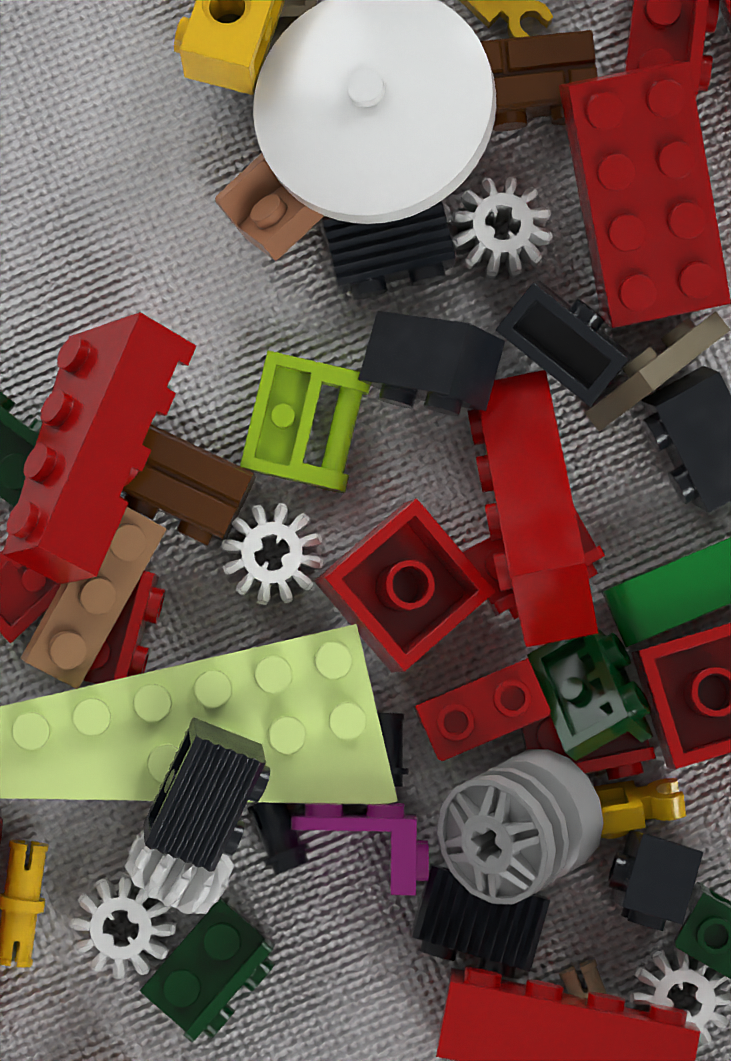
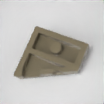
M716 311L697 326L688 317L661 338L668 349L659 356L650 346L623 367L622 370L629 379L586 411V416L596 429L601 431L727 334L730 328Z

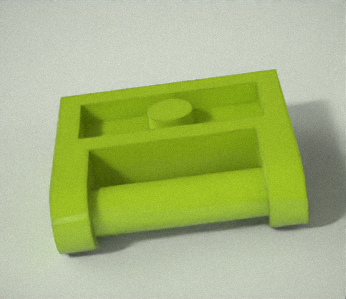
M268 350L240 467L251 472L311 485L332 492L346 493L349 475L344 473L362 395H369L371 385L358 380L360 374L358 371ZM322 385H327L339 389L322 464L321 467L305 464L304 459Z

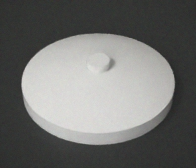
M325 0L297 18L275 42L259 73L253 101L254 127L259 147L266 162L284 188L299 202L324 216L340 221L362 224L386 223L416 215L431 208L455 191L470 175L485 152L491 137L496 114L495 81L482 44L466 21L439 0Z

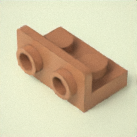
M262 153L215 197L216 204L245 239L275 261L284 255L324 217V215L299 202L284 188Z

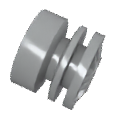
M528 749L453 788L441 805L437 832L441 853L451 873L471 894L492 904H515L586 863L600 844L604 822L599 796L588 776L571 759L549 749Z

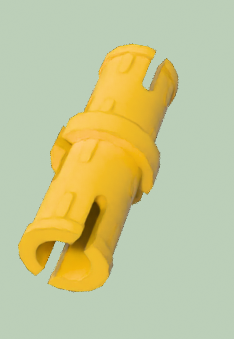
M12 839L9 841L10 852L5 891L0 893V909H2L0 920V965L11 967L13 945L17 941L16 967L23 968L31 967L33 964L32 953L37 914L44 913L46 900L40 897L46 852H48L49 845L43 842L31 841L28 865L24 866L27 844H25V840Z

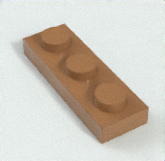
M127 507L97 577L61 584L23 652L21 659L31 666L78 689L167 529Z

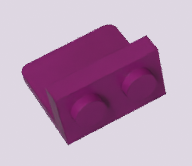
M306 803L305 813H295L291 817V830L391 832V895H416V881H428L429 843L428 840H417L416 814H404V803L368 804L367 813H343L344 804Z

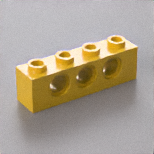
M195 0L190 18L183 16L180 19L174 38V52L180 53L184 77L253 95L285 0ZM226 14L240 16L237 21L232 23L216 21Z

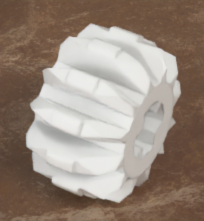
M513 177L507 178L503 193H497L491 178L484 179L481 184L484 200L474 192L465 191L462 194L461 202L469 212H453L451 218L452 225L466 230L453 237V248L462 250L474 247L465 259V266L473 269L484 258L489 261L486 269V277L488 279L496 278L500 263L506 264L507 271L512 278L520 277L522 267L519 257L528 264L537 266L542 259V255L534 245H548L552 238L550 231L538 226L549 220L551 216L550 209L548 207H539L530 210L538 196V191L531 187L519 198L514 195L517 180ZM497 217H505L509 219L508 228L516 231L517 234L514 235L509 231L506 240H498L494 238V228L485 224L489 222L493 226Z
M279 503L277 505L274 522H267L265 511L261 505L253 506L252 512L258 526L251 529L244 520L237 517L232 522V526L245 537L244 542L232 539H225L222 542V549L224 551L242 555L241 559L226 563L223 566L224 573L226 575H235L247 570L248 574L238 583L236 591L243 596L252 589L256 582L261 583L258 593V603L260 605H268L271 599L272 586H279L280 597L284 604L292 603L293 594L287 584L294 579L305 591H310L314 586L310 578L300 572L301 567L313 570H321L323 568V559L317 556L303 555L304 550L316 548L322 544L321 535L310 534L299 539L298 535L307 527L309 517L302 513L296 517L289 527L286 526L285 522L288 515L286 504ZM269 539H276L278 547H281L284 542L290 549V553L282 557L283 567L278 570L270 571V566L267 562L262 567L257 564L256 556L264 552L263 542Z
M143 829L133 842L129 850L130 855L124 866L131 876L134 885L147 891L148 898H156L163 902L166 908L170 906L176 907L184 914H192L193 912L207 914L212 905L218 902L227 887L234 864L229 856L222 854L215 871L208 872L203 867H196L192 863H185L180 858H173L169 854H162L157 849H149L145 845Z
M128 873L121 876L119 895H116L111 882L107 878H102L96 882L97 890L104 903L92 895L82 894L78 899V903L83 909L93 914V916L74 917L70 925L75 930L90 931L91 935L75 944L76 952L78 954L85 953L94 946L100 951L90 965V968L95 972H99L109 958L114 959L113 975L115 979H123L126 976L129 958H131L136 971L140 975L148 973L150 971V964L143 949L156 958L164 959L169 950L163 943L153 938V936H170L176 931L175 924L156 922L155 917L164 914L172 906L166 908L163 902L159 901L151 907L147 902V891L143 888L140 889L138 895L132 894L134 883ZM118 910L128 911V920L139 924L138 934L132 932L127 938L129 942L119 941L118 931L108 927L109 919L114 920L120 915Z
M676 946L673 950V964L670 965L660 950H654L650 955L658 971L652 975L645 968L636 967L633 973L634 976L641 982L648 984L647 990L635 989L629 991L628 1000L638 1005L649 1004L648 1007L641 1010L649 1012L651 1004L673 1007L674 1002L667 997L668 991L673 985L682 990L683 982H689L687 992L694 997L693 1004L688 1009L679 1005V1009L687 1011L686 1021L695 1023L701 1031L699 1042L702 1045L711 1043V1036L704 1027L708 1020L720 1028H725L729 1022L726 1017L714 1009L715 1005L731 1004V992L713 990L728 977L714 969L705 973L708 966L695 958L689 964V955L677 949Z

